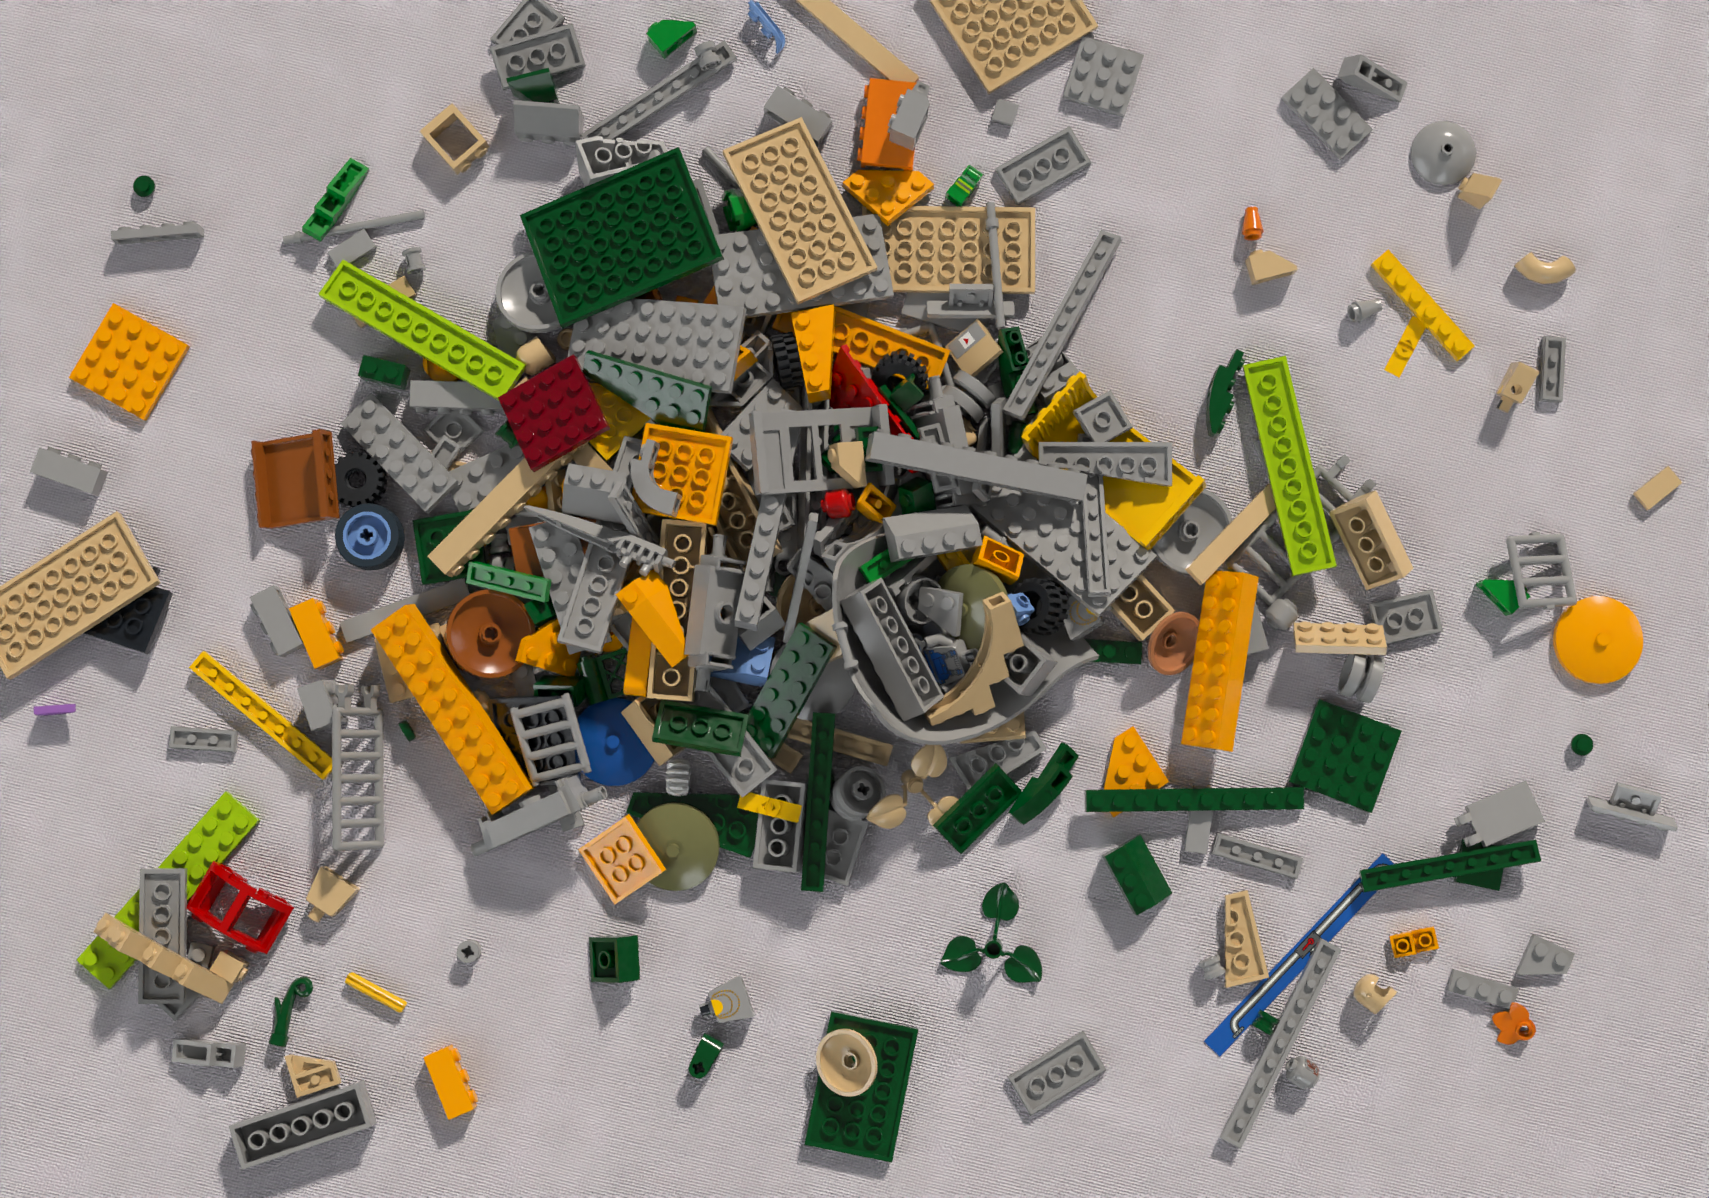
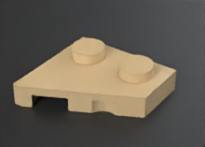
M291 1054L284 1056L297 1098L342 1083L335 1061Z

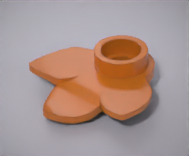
M1512 1002L1509 1012L1500 1011L1492 1016L1494 1024L1501 1030L1497 1041L1503 1044L1511 1045L1518 1040H1529L1536 1033L1535 1024L1529 1019L1528 1010L1519 1003ZM1522 1026L1528 1027L1525 1031H1521L1520 1028Z

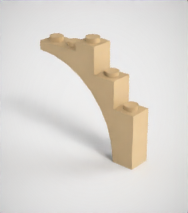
M1004 592L982 600L985 623L980 649L965 676L940 701L924 713L931 726L941 724L954 716L962 715L968 710H971L974 715H978L995 707L989 685L999 683L1003 679L1010 677L1004 654L1014 652L1017 648L1024 646L1012 602Z
M106 912L102 919L98 921L94 930L95 934L103 938L119 952L141 961L149 968L172 978L182 986L223 1004L234 985L210 970L155 942Z

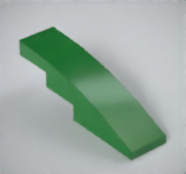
M350 158L327 185L326 193L314 206V213L302 226V232L321 242L350 203L367 175L369 168Z

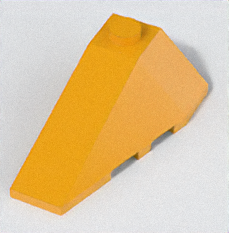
M654 569L649 571L647 576L642 575L615 594L672 668L689 656L684 654L686 639L669 588Z

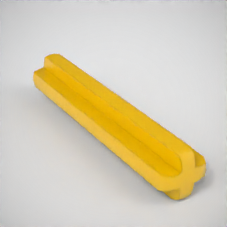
M353 972L349 973L345 979L346 984L399 1013L403 1012L407 1005L406 1001Z

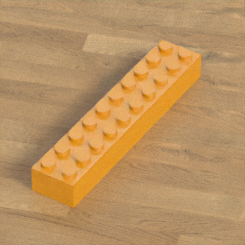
M415 604L404 605L370 629L491 815L501 812L535 788L532 787L530 778Z

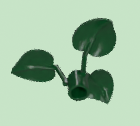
M1001 882L996 884L986 893L982 902L984 915L987 918H996L993 938L986 941L985 948H976L975 941L972 938L957 936L947 945L940 963L953 971L970 972L981 964V956L978 952L985 953L991 959H996L1000 955H1006L1010 957L1005 961L1004 969L1011 980L1020 983L1040 982L1042 980L1041 961L1031 947L1019 945L1015 948L1014 953L1002 950L1003 944L997 938L1000 919L1004 921L1013 919L1019 911V900L1007 883Z

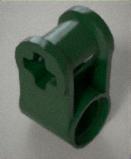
M507 420L496 431L495 435L500 436L509 444V448L512 449L518 441Z
M704 1033L688 1067L691 1076L694 1078L704 1077L709 1072L713 1062L716 1061L724 1043ZM702 1062V1067L705 1071L697 1073L694 1064Z

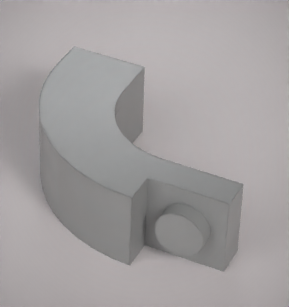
M647 439L640 450L641 460L632 458L631 479L638 496L648 506L662 514L677 517L682 496L676 492L661 489L657 485L654 478V466L660 444L654 440Z

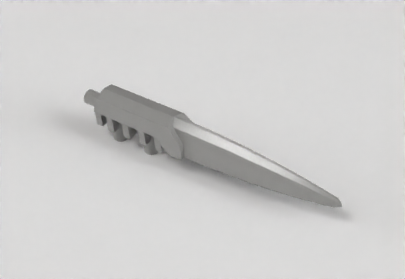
M529 505L523 507L526 511L561 530L602 547L610 553H617V557L622 558L619 565L623 568H627L629 563L635 560L638 566H642L639 573L643 576H647L652 568H654L655 572L659 573L663 566L671 569L675 566L676 561L667 557V549L626 532L615 531L605 526L552 510Z

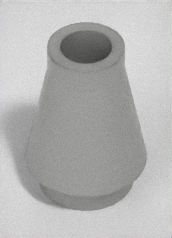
M1379 299L1352 302L1347 308L1348 316L1352 322L1357 321L1360 323L1373 314L1382 311V304Z

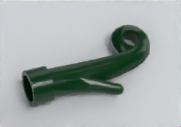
M296 978L289 986L282 1005L278 997L274 998L275 1025L269 1039V1044L281 1047L287 1046L289 1039L287 1035L296 995L305 998L313 991V983L309 978ZM302 984H305L306 987L304 991L300 989Z

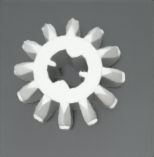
M669 760L666 775V791L669 795L681 796L689 793L691 769L688 760Z

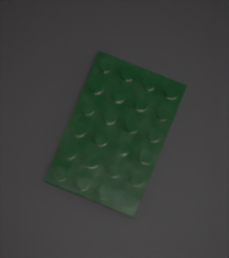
M831 1011L827 1034L837 1029H851L864 1036L875 1052L877 1074L873 1084L867 1091L852 1097L842 1096L833 1092L825 1085L818 1074L804 1145L892 1163L918 1028Z

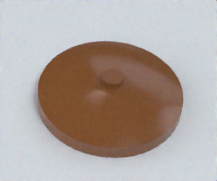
M492 589L480 590L466 596L452 610L446 625V643L454 661L466 672L482 678H499L513 673L524 664L515 661L522 638L535 633V624L525 609L524 604L517 597Z

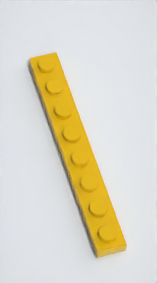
M202 651L189 668L318 777L325 780L332 772V757L209 653Z

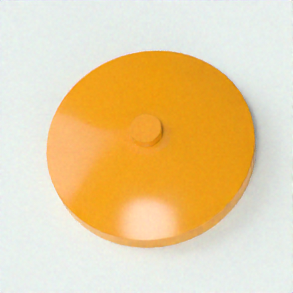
M1593 596L1578 600L1576 605L1568 606L1562 612L1554 628L1553 646L1558 661L1570 675L1586 683L1605 684L1623 678L1636 666L1643 649V633L1638 619L1626 605L1609 597Z

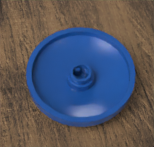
M613 698L587 707L577 718L592 770L590 773L581 772L594 782L607 786L630 784L645 775L655 761L621 713L632 703L630 700Z

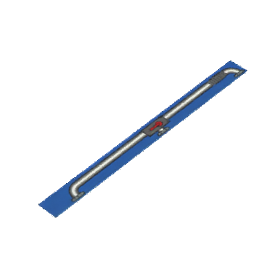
M1382 853L1368 869L1394 863ZM1359 877L1268 973L1269 978L1262 979L1204 1042L1220 1057L1258 1017V1011L1260 1009L1264 1011L1305 968L1319 938L1329 942L1377 891L1363 893Z

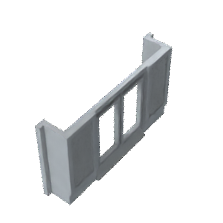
M887 404L845 409L762 413L761 410L751 411L749 414V431L755 494H784L827 491L841 488L860 489L853 488L843 478L823 479L818 426L839 425L841 442H856L855 428L878 426L879 429L890 431ZM810 427L815 480L794 481L789 428ZM882 464L883 471L867 472V484L868 482L872 483L875 487L895 484L893 466Z

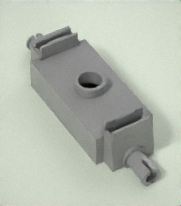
M940 375L926 378L930 398H928V401L910 408L914 412V416H911L910 419L914 420L917 428L940 423L945 442L954 444V448L962 449L963 446L969 447L960 405H955L953 395H943ZM925 473L926 480L931 481L930 474ZM956 479L957 488L939 493L934 492L936 510L962 505L970 507V504L976 503L975 494L972 492L973 482Z
M721 534L713 535L712 554L701 555L700 565H695L684 654L689 655L688 666L695 667V670H698L695 690L709 692L711 672L733 669L731 664L732 660L736 658L739 628L735 627L734 620L745 575L743 571V565L746 564L745 561L725 556L728 536Z
M579 774L556 780L558 792L541 799L538 794L519 803L521 809L505 816L502 811L491 815L489 811L486 812V816L478 818L483 839L470 846L471 852L474 856H479L594 805V803L607 798V790L604 786H600L588 791Z

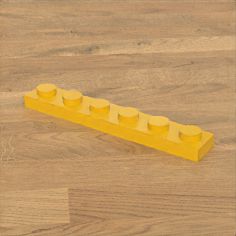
M1389 249L1371 264L1372 268L1456 361L1460 360L1475 347Z

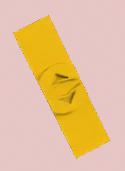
M1411 317L1384 369L1399 378L1426 328L1417 317Z
M749 792L743 798L740 796L737 808L798 823L802 805Z

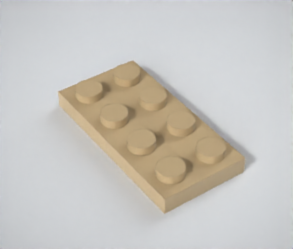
M1306 621L1293 623L1295 651L1297 653L1386 655L1387 653L1383 625L1374 623L1367 625H1356L1354 623L1333 624L1331 622L1320 624Z

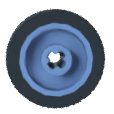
M367 503L352 507L342 515L335 530L336 546L342 557L351 565L363 570H379L388 567L398 559L405 544V532L398 517L387 508L377 504ZM370 534H373V537H370V541H369V540H368L369 535H370Z

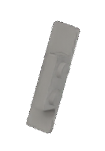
M949 284V301H927V317L937 319L996 318L993 284ZM1003 301L1004 318L1013 319L1015 315L1014 302Z
M1617 782L1609 801L1591 796L1587 798L1590 809L1597 814L1607 813L1620 820L1629 819L1643 826L1647 824L1656 826L1662 831H1677L1678 828L1673 818L1656 814L1662 799L1660 793Z

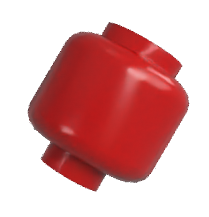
M845 488L829 490L826 492L825 498L821 500L822 511L826 512L831 519L849 517L856 507L853 493H849Z

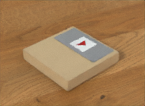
M978 318L945 346L946 349L950 350V355L960 369L973 377L1003 353V350Z

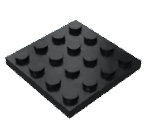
M562 695L488 699L491 721L527 775L528 771L510 709L513 707H518V709L562 698ZM570 695L574 707L573 695ZM560 707L521 719L526 731L567 720V715L564 707ZM570 728L528 739L531 752L574 741ZM577 750L538 759L534 763L537 773L579 763V756ZM577 772L557 777L554 779L540 782V785H556V780L565 777H572L578 774L581 779V773Z

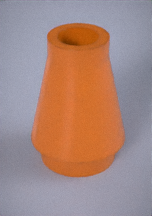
M1247 207L1245 209L1242 234L1245 240H1259L1264 230L1258 208Z

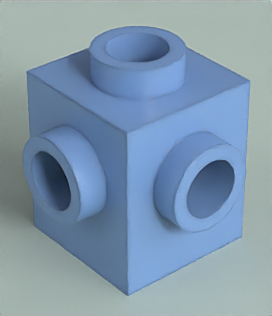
M1023 593L1007 594L1012 602L1018 625H1024L1029 621V616L1035 610Z

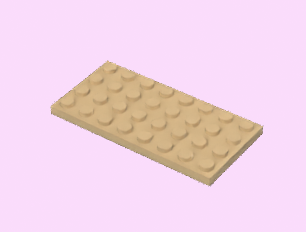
M802 117L723 150V156L798 305L877 271L878 267Z
M862 205V216L873 214ZM912 206L889 226L881 221L893 292L949 293V284H993L989 232L986 229L985 223L987 208ZM995 207L996 218L999 221L997 235L1002 294H1035V208Z
M116 511L0 586V667L7 679L12 680L161 583L121 513Z

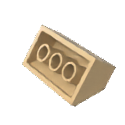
M1376 490L1356 497L1329 512L1366 590L1404 578L1413 569Z

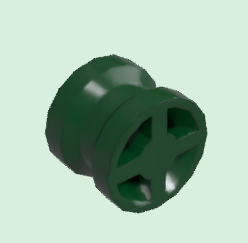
M1260 1009L1257 1020H1254L1251 1025L1271 1036L1274 1025H1277L1280 1020Z

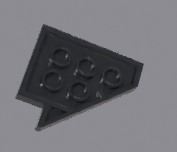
M153 567V570L158 577L160 569ZM154 587L83 634L148 655L173 593Z

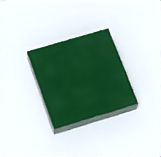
M1462 838L1459 853L1495 847L1497 845L1491 844L1483 847L1482 843L1479 842L1466 847L1464 838ZM1503 869L1457 876L1454 882L1500 891Z

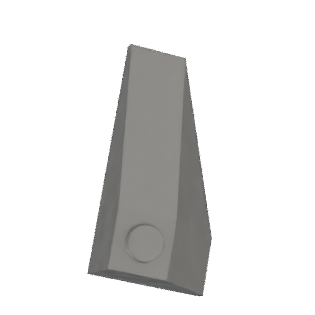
M594 136L575 141L578 169L585 187L667 152L664 142L638 139L637 141H626L623 138L612 140L603 139L601 136Z

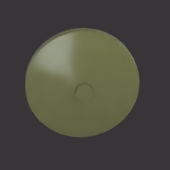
M974 564L955 566L948 570L938 581L941 589L963 593L960 636L955 637L951 634L949 636L954 637L956 640L962 639L967 650L976 648L979 651L985 623L982 600L1000 592H1004L1007 597L1008 595L1000 579L991 570Z
M665 803L649 810L637 823L638 828L666 868L664 872L649 881L654 886L670 891L691 889L702 883L713 871L719 857V836L712 821L699 809L684 803Z

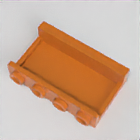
M870 78L869 85H865L864 98H868L867 106L862 108V119L866 120L865 127L860 128L859 140H863V148H858L857 161H861V168L869 165L913 171L915 148L912 151L889 141L890 133L887 131L892 114H897V102L900 95H905L907 89L912 90L916 85L915 82Z

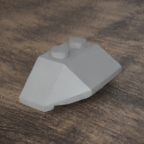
M758 329L741 345L749 349L758 361L733 382L732 394L711 392L710 406L744 408L775 377L772 342Z

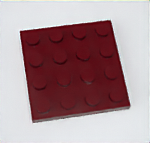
M574 354L498 397L526 461L533 472L538 471L610 430V426Z

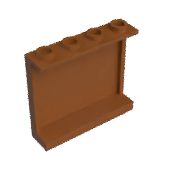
M317 429L312 430L311 434L265 442L251 441L259 528L276 529L340 518L332 431Z

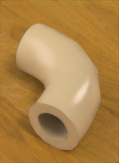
M1532 252L1514 265L1517 271L1528 280L1540 284L1558 283L1576 272L1574 264L1566 256H1561L1553 262L1546 263L1536 258Z

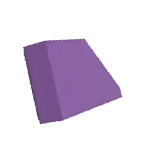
M76 704L34 706V714L37 716L63 715L76 712Z

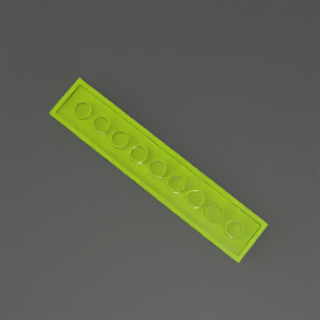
M345 260L340 262L319 292V296L322 299L498 401L499 396L512 390L525 371L526 365Z
M1282 356L1245 364L1242 366L1292 577L1335 568L1337 566L1287 358Z
M225 791L158 868H187L188 903L212 862L215 861L222 864L259 823L260 819L233 795ZM140 888L115 915V918L138 932ZM97 936L77 958V961L108 989H112L137 959L119 952L103 938Z

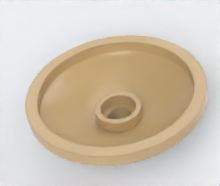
M837 1029L828 1033L819 1043L816 1052L817 1070L822 1081L829 1089L839 1095L852 1097L864 1093L871 1087L877 1074V1058L873 1047L864 1036L851 1029Z

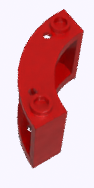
M213 861L187 904V909L192 912L191 917L199 922L204 921L221 933L246 945L245 948L252 953L257 954L259 951L267 954L294 907L284 898L274 895L263 888H259L257 891L256 888L247 884V879L232 868ZM227 882L240 891L221 921L211 914L209 910ZM251 897L274 908L257 939L233 928Z

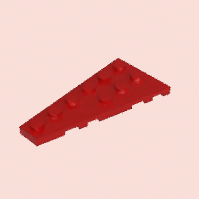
M847 344L840 346L832 369L829 406L833 409H845L887 404L888 408L889 403L878 391L872 379L867 378L860 369L862 365L858 360L854 361L849 354L851 350ZM888 408L890 435L898 436L899 433L911 435L904 431L899 424L901 422L899 417L893 415ZM907 469L912 474L918 472L915 470Z

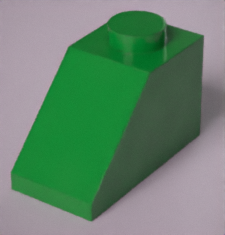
M663 19L659 23H653L648 28L646 35L648 41L665 59L696 34L697 29L694 22Z
M1484 579L1475 584L1505 616L1513 614L1519 608L1514 580ZM1524 587L1526 598L1529 599L1531 596L1527 593L1528 589Z

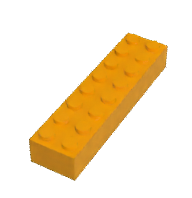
M1215 571L1205 581L1181 744L1233 752L1259 579L1257 576L1243 572Z

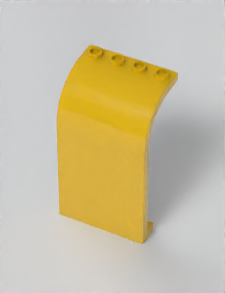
M1081 371L1076 376L1073 375L1068 379L1066 387L1061 392H1057L1053 396L1050 405L1047 408H1043L1038 413L1037 419L1033 424L1027 425L1023 430L1022 440L1028 451L1036 459H1038L1039 442H1078V434L1085 433L1074 416L1073 411L1097 398V396L1089 386L1087 376ZM1132 428L1109 442L1151 441ZM1173 458L1171 487L1103 476L1105 513L1127 531L1128 535L1147 550H1151L1206 488V482L1201 476L1193 475Z

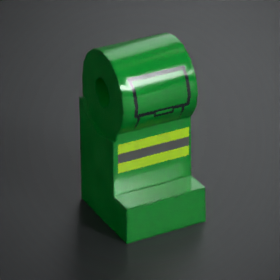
M969 164L961 176L948 189L945 198L957 207H963L984 174Z

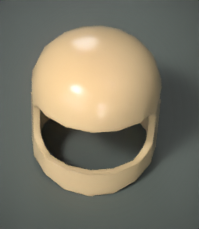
M537 336L521 346L516 352V360L526 365L524 372L529 375L538 374L544 368L556 362L553 353Z
M1367 974L1358 980L1353 994L1360 1004L1373 1014H1377L1396 995L1397 991L1391 986L1386 989L1380 988L1376 985L1379 977L1374 974Z

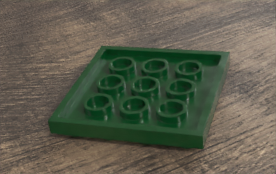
M1317 699L1288 782L1372 813L1402 730Z

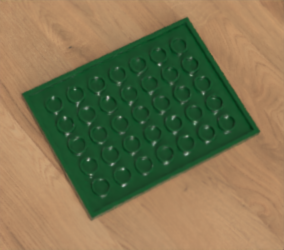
M679 147L520 215L562 328L724 260Z

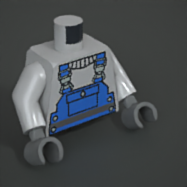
M943 633L925 637L923 641L914 638L916 644H919L920 652L923 650L929 669L941 688L943 695L952 690L965 676L978 653L976 648L967 650L962 639L956 640L954 637Z

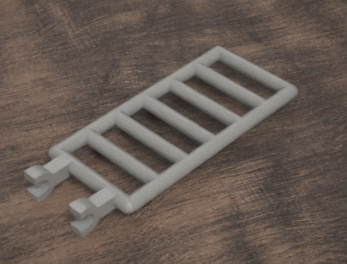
M1344 454L1329 470L1322 465H1318L1314 469L1316 479L1319 476L1325 479L1349 502L1356 497L1369 493L1377 484L1371 479L1366 480L1354 494L1343 486L1335 476L1351 461ZM1319 493L1322 507L1328 513L1331 510L1335 509V507L1322 494ZM1276 509L1225 561L1226 566L1232 572L1246 573L1236 563L1246 554L1279 586L1270 596L1258 584L1256 595L1268 606H1271L1276 599H1281L1304 575L1293 577L1291 575L1285 580L1251 548L1261 538L1289 565L1286 550L1266 532L1274 523L1280 526ZM1337 529L1332 533L1329 532L1331 544L1333 545L1340 538Z
M354 684L335 685L338 707L332 710V848L334 851L381 849L384 846L383 710L377 708L380 685L361 686L364 707H351ZM341 716H374V730L341 729ZM341 738L374 739V752H341ZM341 761H374L375 774H341ZM341 783H375V796L341 797ZM375 805V818L341 819V806ZM375 827V840L341 842V828Z

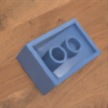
M737 636L736 658L732 660L731 664L733 669L713 671L710 676L763 687L768 678L776 638L768 637L750 651Z

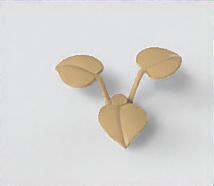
M925 745L918 750L911 761L912 770H906L901 776L903 799L899 794L887 795L869 811L866 819L886 829L899 826L906 817V810L903 807L907 805L908 790L910 793L920 792L934 807L927 814V819L933 826L958 801L956 797L946 796L936 804L923 790L922 779H926L927 776L936 778L946 769L947 756L941 745Z

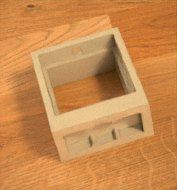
M453 103L420 130L424 139L457 175L460 172L467 171L471 167V163L476 158H482L489 148L487 141ZM459 119L477 139V142L458 159L453 161L434 139Z

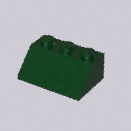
M1140 834L1101 855L1133 914H1141L1172 894L1169 885Z

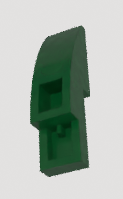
M1019 326L1000 329L998 334V345L1003 350V353L998 356L999 370L1006 399H1009L1029 362ZM1035 401L1027 415L1038 412Z
M1236 349L1233 352L1226 367L1219 364L1212 377L1206 401V426L1208 436L1213 437L1216 433H1221L1225 422L1222 420L1226 413L1230 414L1234 406V402H1232L1234 395L1227 392V390L1231 391L1236 381L1233 376L1236 371L1240 372L1245 362L1242 359L1245 352Z
M1061 742L1038 778L1031 777L1008 813L1022 825H1025L1039 815L1059 796L1072 779L1073 775L1069 771L1079 755L1068 744Z

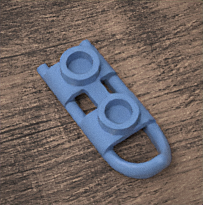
M750 0L748 2L750 6L749 17L756 23L758 21L761 22L763 26L761 31L768 39L774 36L776 53H780L785 46L783 32L758 1L754 3L753 0Z

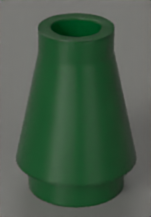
M1012 420V424L1009 425L1008 452L1017 454L1024 444L1021 437L1023 435L1022 432L1029 424Z

